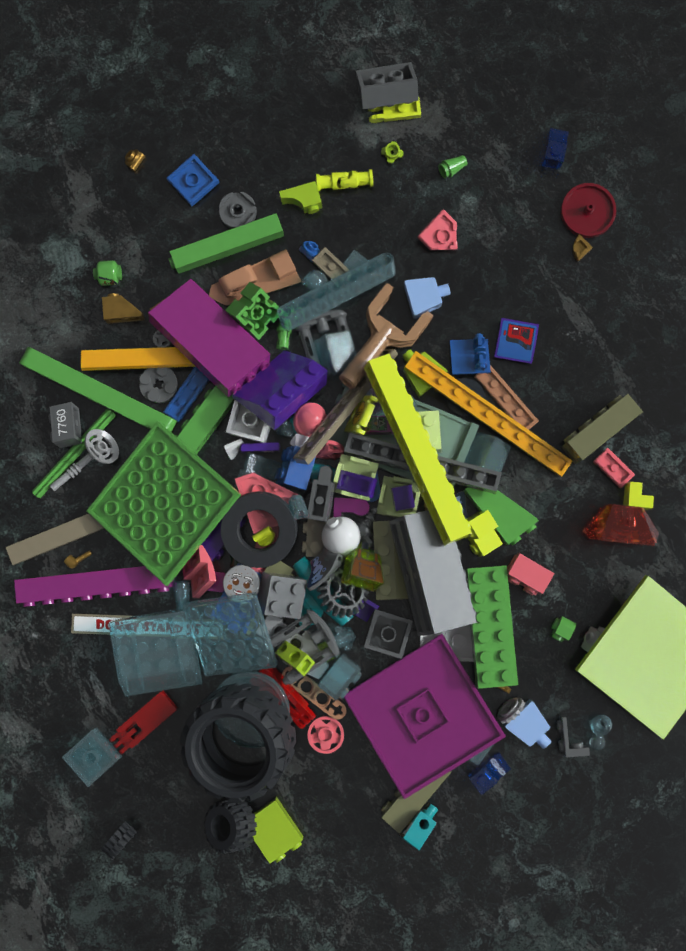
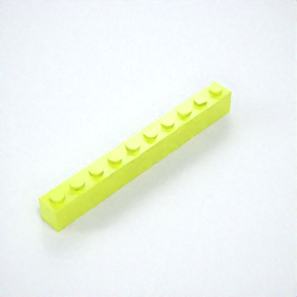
M390 354L369 360L364 367L377 398H379V403L444 546L467 537L472 533L471 525L462 513L461 503L456 500L454 488L445 476V468L440 465L437 451L429 441V434L423 428L421 416L413 406L411 395L406 391L404 379L397 371L395 360L391 358Z

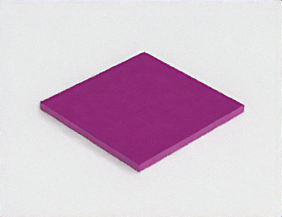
M440 634L342 695L403 799L408 798L506 737L443 634Z

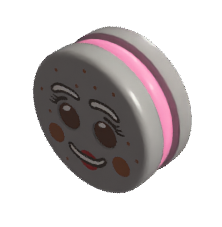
M238 565L232 567L225 574L223 588L230 599L237 602H247L258 594L261 582L259 575L254 569L245 565Z

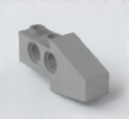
M268 615L256 632L267 639L274 635L279 627L284 628L288 625L284 622L286 620L284 617ZM292 627L291 629L286 631L285 635L291 633L292 631L297 629V627ZM305 630L302 635L298 633L286 640L292 643L294 639H299L301 641L299 649L310 657L320 652L319 647L312 639L308 630ZM322 655L314 660L315 664L321 661L324 656ZM325 662L308 673V675L320 679L329 667L328 663Z

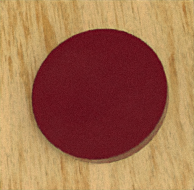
M583 183L575 186L566 194L561 205V218L564 225L570 232L577 236L580 234L583 238H593L602 235L610 228L616 217V203L613 196L607 189L594 183Z

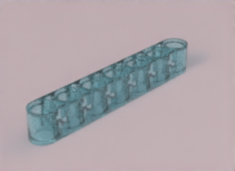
M389 253L380 254L282 305L277 310L282 328L292 330L392 278L396 274L393 255Z

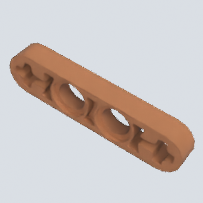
M291 666L286 667L282 675L285 676L286 671H291L293 668ZM307 675L299 681L298 686H295L294 683L291 684L297 692L332 718L342 719L345 716V704ZM304 681H309L312 684L310 692H304L301 689V684ZM319 693L327 695L328 700L326 703L320 704L317 702L316 697ZM331 699L335 700L332 703L335 707L342 706V714L334 715L332 707H329V710L325 708L329 705Z

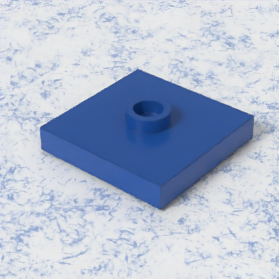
M195 154L166 178L191 207L219 184V180Z

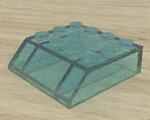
M190 607L113 619L108 623L118 682L125 696L202 684Z

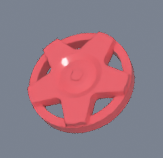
M322 716L311 723L308 729V741L317 752L323 754L332 753L343 743L344 730L337 719L330 716ZM322 720H331V721L328 722L327 724H325ZM315 726L316 732L311 734V730ZM337 727L340 728L341 735L336 732ZM314 743H320L321 749L316 747ZM332 743H337L336 747L330 749Z

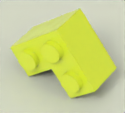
M489 510L479 511L467 518L471 525L472 533L465 538H468L471 543L470 549L475 555H478V557L485 556L503 544L494 530L499 526Z

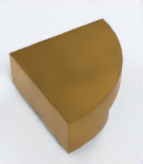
M580 234L573 244V254L577 261L582 259L593 248Z

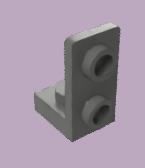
M559 715V720H557V731L561 732V740L558 741L559 751L565 757L590 756L589 747L583 745L582 742H574L569 746L567 718L564 715Z

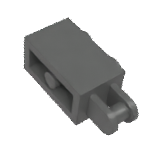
M328 466L321 467L318 480L313 479L307 519L327 522L330 519L336 484L331 482L333 471Z

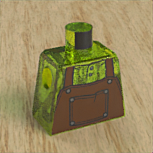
M360 542L358 547L346 556L341 583L370 591H375L384 584L380 555L369 551V543Z

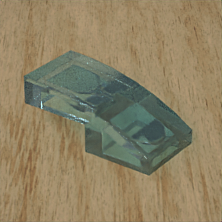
M248 453L243 471L255 473L263 478L277 482V479H275L276 471L278 468H281L282 463Z

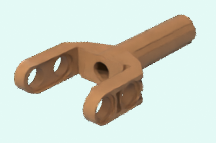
M388 283L371 302L366 312L367 324L371 332L370 338L339 376L341 382L351 389L355 388L365 376L364 367L369 360L378 358L388 346L397 348L411 347L434 316L428 311L423 313L407 335H404L402 330L382 316H377L389 300V295L394 289Z

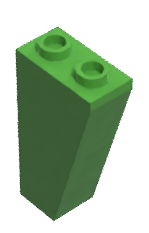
M469 487L464 490L478 511L489 510L499 526L494 530L505 545L511 543L513 546L522 539L520 537L522 533L526 531L528 534L536 528L535 523L539 520L497 490L496 494Z

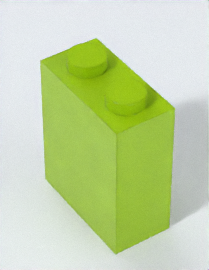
M277 797L253 813L256 817L254 820L257 822V827H255L257 832L253 838L269 863H272L274 860L276 863L286 856L284 853L288 850L294 851L302 845V833Z

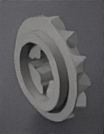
M511 698L501 706L497 718L502 724L510 723L511 720H515L517 716H520V712L524 710L525 705L522 698Z

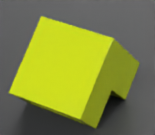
M628 482L624 488L623 508L652 509L654 496L642 495L643 483Z

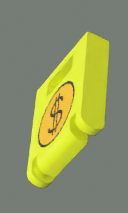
M372 395L364 396L352 411L344 431L364 435L365 431L362 430V427H367L375 405L371 403H378L379 398Z

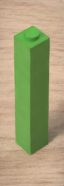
M276 213L170 251L172 257L169 258L172 269L176 268L178 273H182L283 237V229Z

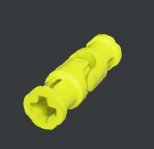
M369 169L368 172H334L331 175L322 176L316 174L318 191L327 188L338 190L349 187L357 188L362 185H370L372 187V169Z

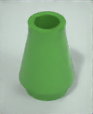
M463 155L443 160L438 166L441 176L443 178H451L459 170L467 166V160Z

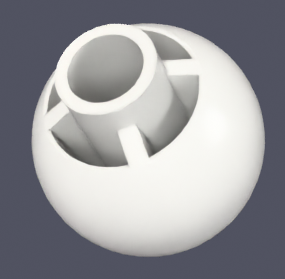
M347 517L330 518L322 530V542L325 548L330 552L341 554L347 558L354 556L358 552V545L361 539L358 525Z

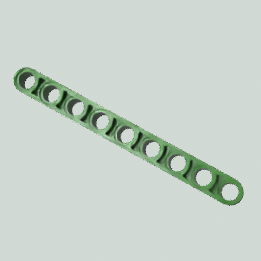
M27 347L19 362L22 366L148 429H151L159 421L172 432L177 423L173 418L30 347Z

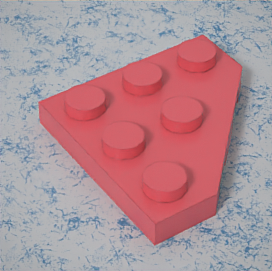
M255 473L235 479L241 496L256 491L269 492L281 497L288 503L295 514L296 520L307 516L308 510L303 496ZM254 510L247 513L254 534L267 526L271 528L278 526L277 520L266 511Z

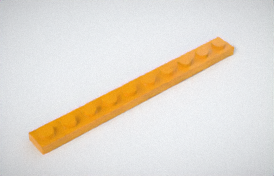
M417 351L413 353L405 365V369L558 476L562 477L572 463V460Z

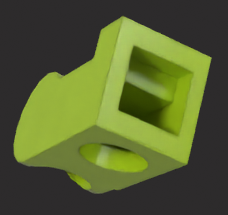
M284 641L275 652L279 658L302 676H305L315 664L308 654L287 641Z

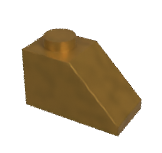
M112 293L108 294L107 297H102L103 317L107 324L145 320L142 312L121 295Z

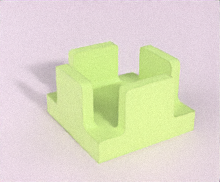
M341 454L333 481L336 484L334 492L369 501V497L336 489L340 472L344 470L375 478L379 463Z
M384 476L376 514L400 518L416 513L420 497L417 484L409 479ZM411 485L415 507L395 511L391 488Z

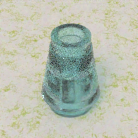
M175 581L172 588L176 609L186 610L188 609L192 587L189 581Z

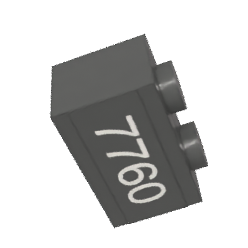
M72 402L51 406L48 416L52 432H50L51 441L60 448L82 444L79 408Z

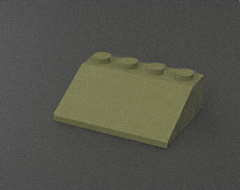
M389 521L373 522L374 553L378 554L383 583L376 581V600L408 599Z

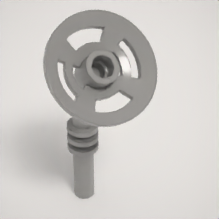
M100 429L89 431L85 436V446L89 453L76 464L73 463V466H69L70 469L67 468L66 472L49 486L56 491L71 477L74 478V475H78V472H81V469L93 459L105 464L113 463L119 455V448L114 438ZM96 436V438L89 441L90 437ZM102 438H104L110 444L111 448L107 447V444L104 441H102ZM112 454L110 459L105 460V458Z

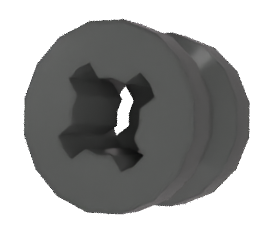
M159 330L154 333L153 342L157 348L173 346Z

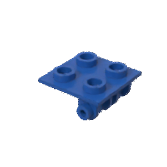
M476 334L474 339L450 340L452 375L491 373L488 339H485L482 334Z

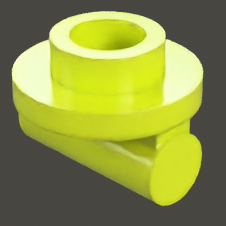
M267 526L252 537L255 542L264 547L272 544L275 532L270 526Z

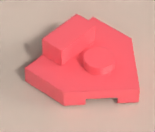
M443 209L429 222L417 238L429 250H457V222Z

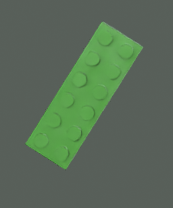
M507 566L466 569V583L471 592V602L476 611L477 622L470 624L476 688L518 685Z

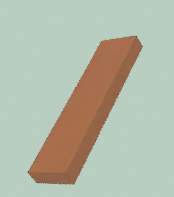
M491 365V373L476 374L474 376L501 409L512 419L528 430L539 422Z

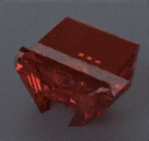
M605 505L585 527L588 539L655 546L659 535L645 509L635 506Z

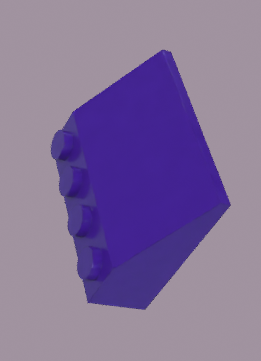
M284 350L270 362L264 371H259L252 381L246 382L239 391L232 394V397L268 426L276 430L327 384L328 370L312 359Z

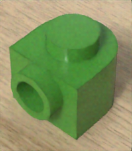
M563 616L560 619L556 618L552 625V629H554L552 638L563 642V640L569 641L575 630L576 623Z

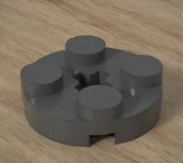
M244 192L227 194L219 205L221 220L231 229L253 222L256 218L255 202L250 195ZM241 207L242 213L235 215L234 208L238 209Z
M148 368L140 376L139 386L141 393L146 399L162 404L170 401L175 396L178 388V379L169 368ZM156 380L164 382L161 389L158 387L154 388Z

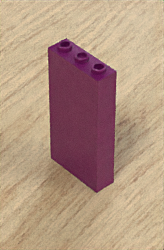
M192 279L188 280L148 312L149 322L227 397L239 391L242 385L252 381L260 370L264 371L270 364V353Z

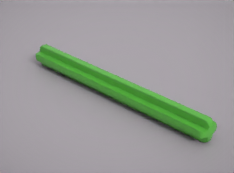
M110 409L105 410L83 434L82 444L73 445L32 490L36 497L41 498L50 488L49 485L57 480L86 449L85 436L93 429L103 430L116 416L115 413ZM96 436L90 437L89 441L96 438Z

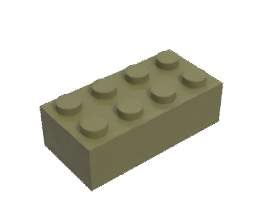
M629 394L624 397L619 395L607 405L609 409L605 406L593 416L594 421L590 418L578 428L579 433L575 430L563 440L565 444L561 448L575 464L584 460L643 412Z

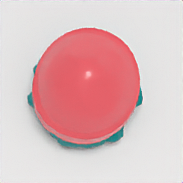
M309 402L303 404L290 419L293 430L296 434L310 437L325 419L326 412L317 403Z

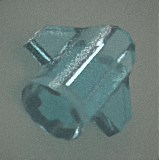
M301 495L290 497L288 503L294 520L309 517L303 497Z
M335 627L336 633L333 635L338 648L344 647L346 652L351 650L356 640L353 629L350 627Z

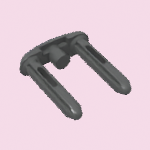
M343 310L319 312L305 318L296 325L295 331L299 332L306 358L320 364L309 328L316 325L319 334L329 331L327 322L334 320L348 365L357 353L345 318L348 315ZM341 327L345 328L349 345L345 342ZM305 338L309 339L313 356L309 354Z
M307 609L306 614L301 616L300 619L295 620L267 638L261 645L263 651H270L312 623L315 624L318 630L310 634L316 644L325 639L328 646L311 657L314 661L320 656H324L321 661L311 667L308 671L310 673L331 658H338L340 652L336 639L326 622L316 612ZM302 622L300 627L285 635L286 631ZM292 669L285 674L282 682L285 685L293 684L304 676L295 669Z

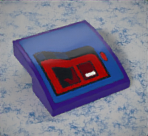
M501 318L494 357L532 364L539 324Z

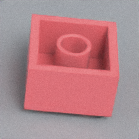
M520 553L514 555L507 567L508 582L515 586L519 584L524 586L523 590L530 595L543 594L554 575L553 572Z

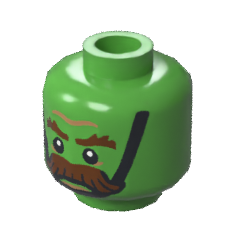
M113 260L99 261L97 267L93 268V277L102 286L117 285L119 280H122L121 266Z

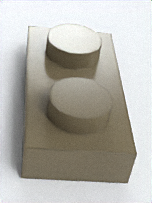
M326 247L312 260L338 287L352 275V272Z

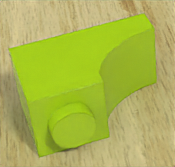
M315 181L279 191L282 205L294 204L302 208L304 213L308 212L309 214L316 213L322 208V202Z

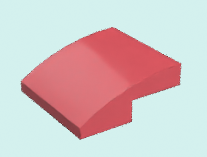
M203 545L197 549L183 567L184 579L191 580L192 598H200L216 582L212 561Z

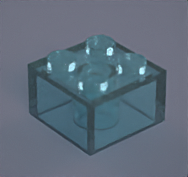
M342 653L320 680L318 686L334 700L337 701L338 698L343 699L349 692V684L351 682L355 684L361 677V667L346 654Z
M95 728L62 758L86 786L89 787L122 758V755L100 730Z

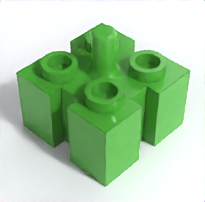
M249 282L240 292L242 298L239 301L234 299L225 311L235 321L239 322V325L251 336L259 340L269 329L266 325L270 321L274 323L283 311L275 302L269 299L270 297L262 288Z

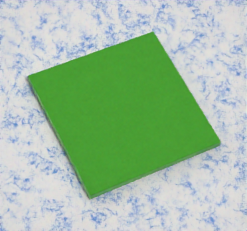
M157 421L90 505L87 512L165 586H168L241 494L161 422Z

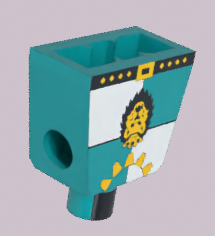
M428 803L423 811H418L398 836L412 847L420 850L436 825L432 818L438 809L431 803ZM423 819L424 824L420 827L419 822Z

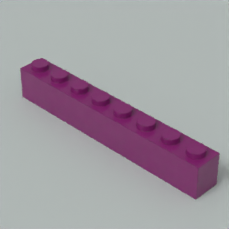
M145 566L14 580L16 604L23 603V607L35 606V602L42 601V605L54 604V600L61 599V603L73 602V598L80 597L81 601L92 600V596L100 595V599L111 598L113 593H119V597L130 596L132 591H138V594H148L150 589H157L158 592H167L169 587H174V579L168 586H165Z

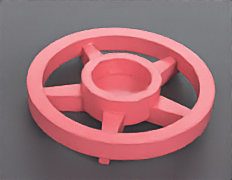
M328 440L316 455V458L336 460L341 457V454H344V447L336 441Z

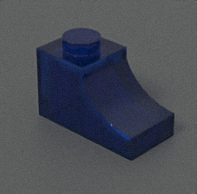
M550 128L541 166L560 170L564 162L569 132Z
M498 752L467 776L482 795L495 786L498 780L511 768Z

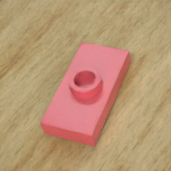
M608 447L593 461L620 489L635 475Z

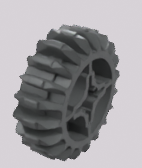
M342 565L316 590L321 593L317 596V599H323L320 606L326 605V612L333 610L332 616H336L339 613L340 618L345 617V615L351 617L353 612L356 615L359 613L358 606L360 609L364 608L362 600L364 603L368 600L365 596L369 594V591L364 590L366 586L359 576H355L348 584L343 583L342 578H339L343 574L346 578L351 575L352 566L347 569L346 565ZM331 582L333 583V584H332V587H333V591H334L332 595H331V593H330V583H331ZM348 587L345 593L337 595L339 592H341L340 590ZM353 588H355L356 592L355 600L353 599L354 596L352 594ZM339 599L343 604L346 603L347 606L340 605L335 600Z

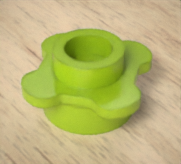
M394 141L381 150V153L386 156L388 163H394L395 159L403 156V151L400 150Z

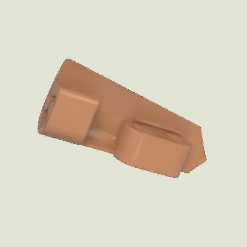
M285 249L252 266L246 265L221 277L218 280L219 282L211 285L209 296L213 300L228 306L234 299L239 301L242 298L240 292L249 282L262 288L265 293H269L300 283L301 279Z

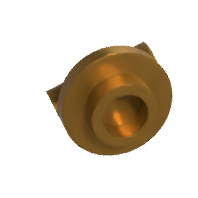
M137 149L130 150L125 156V164L135 172L145 158V155Z

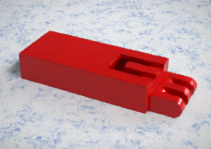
M270 661L267 662L249 680L253 685L260 687L259 691H269L280 700L278 705L285 706L294 723L300 729H303L306 724L316 717L315 713L308 707L307 701L291 684L285 685L282 682L284 676Z
M163 690L116 729L117 733L109 741L112 743L118 738L120 741L114 747L118 748L123 744L124 747L119 751L120 754H123L127 749H132L176 712L178 707ZM137 723V725L141 728V731L132 738L131 736L134 733H136L137 730L133 728L129 732L127 731Z

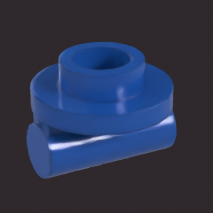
M305 241L299 248L311 262L320 253L318 245L312 241Z

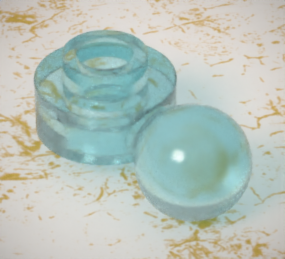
M597 715L591 721V729L595 735L590 738L589 743L594 750H601L605 746L603 736L611 731L612 722L606 715ZM600 721L605 723V727L601 726Z

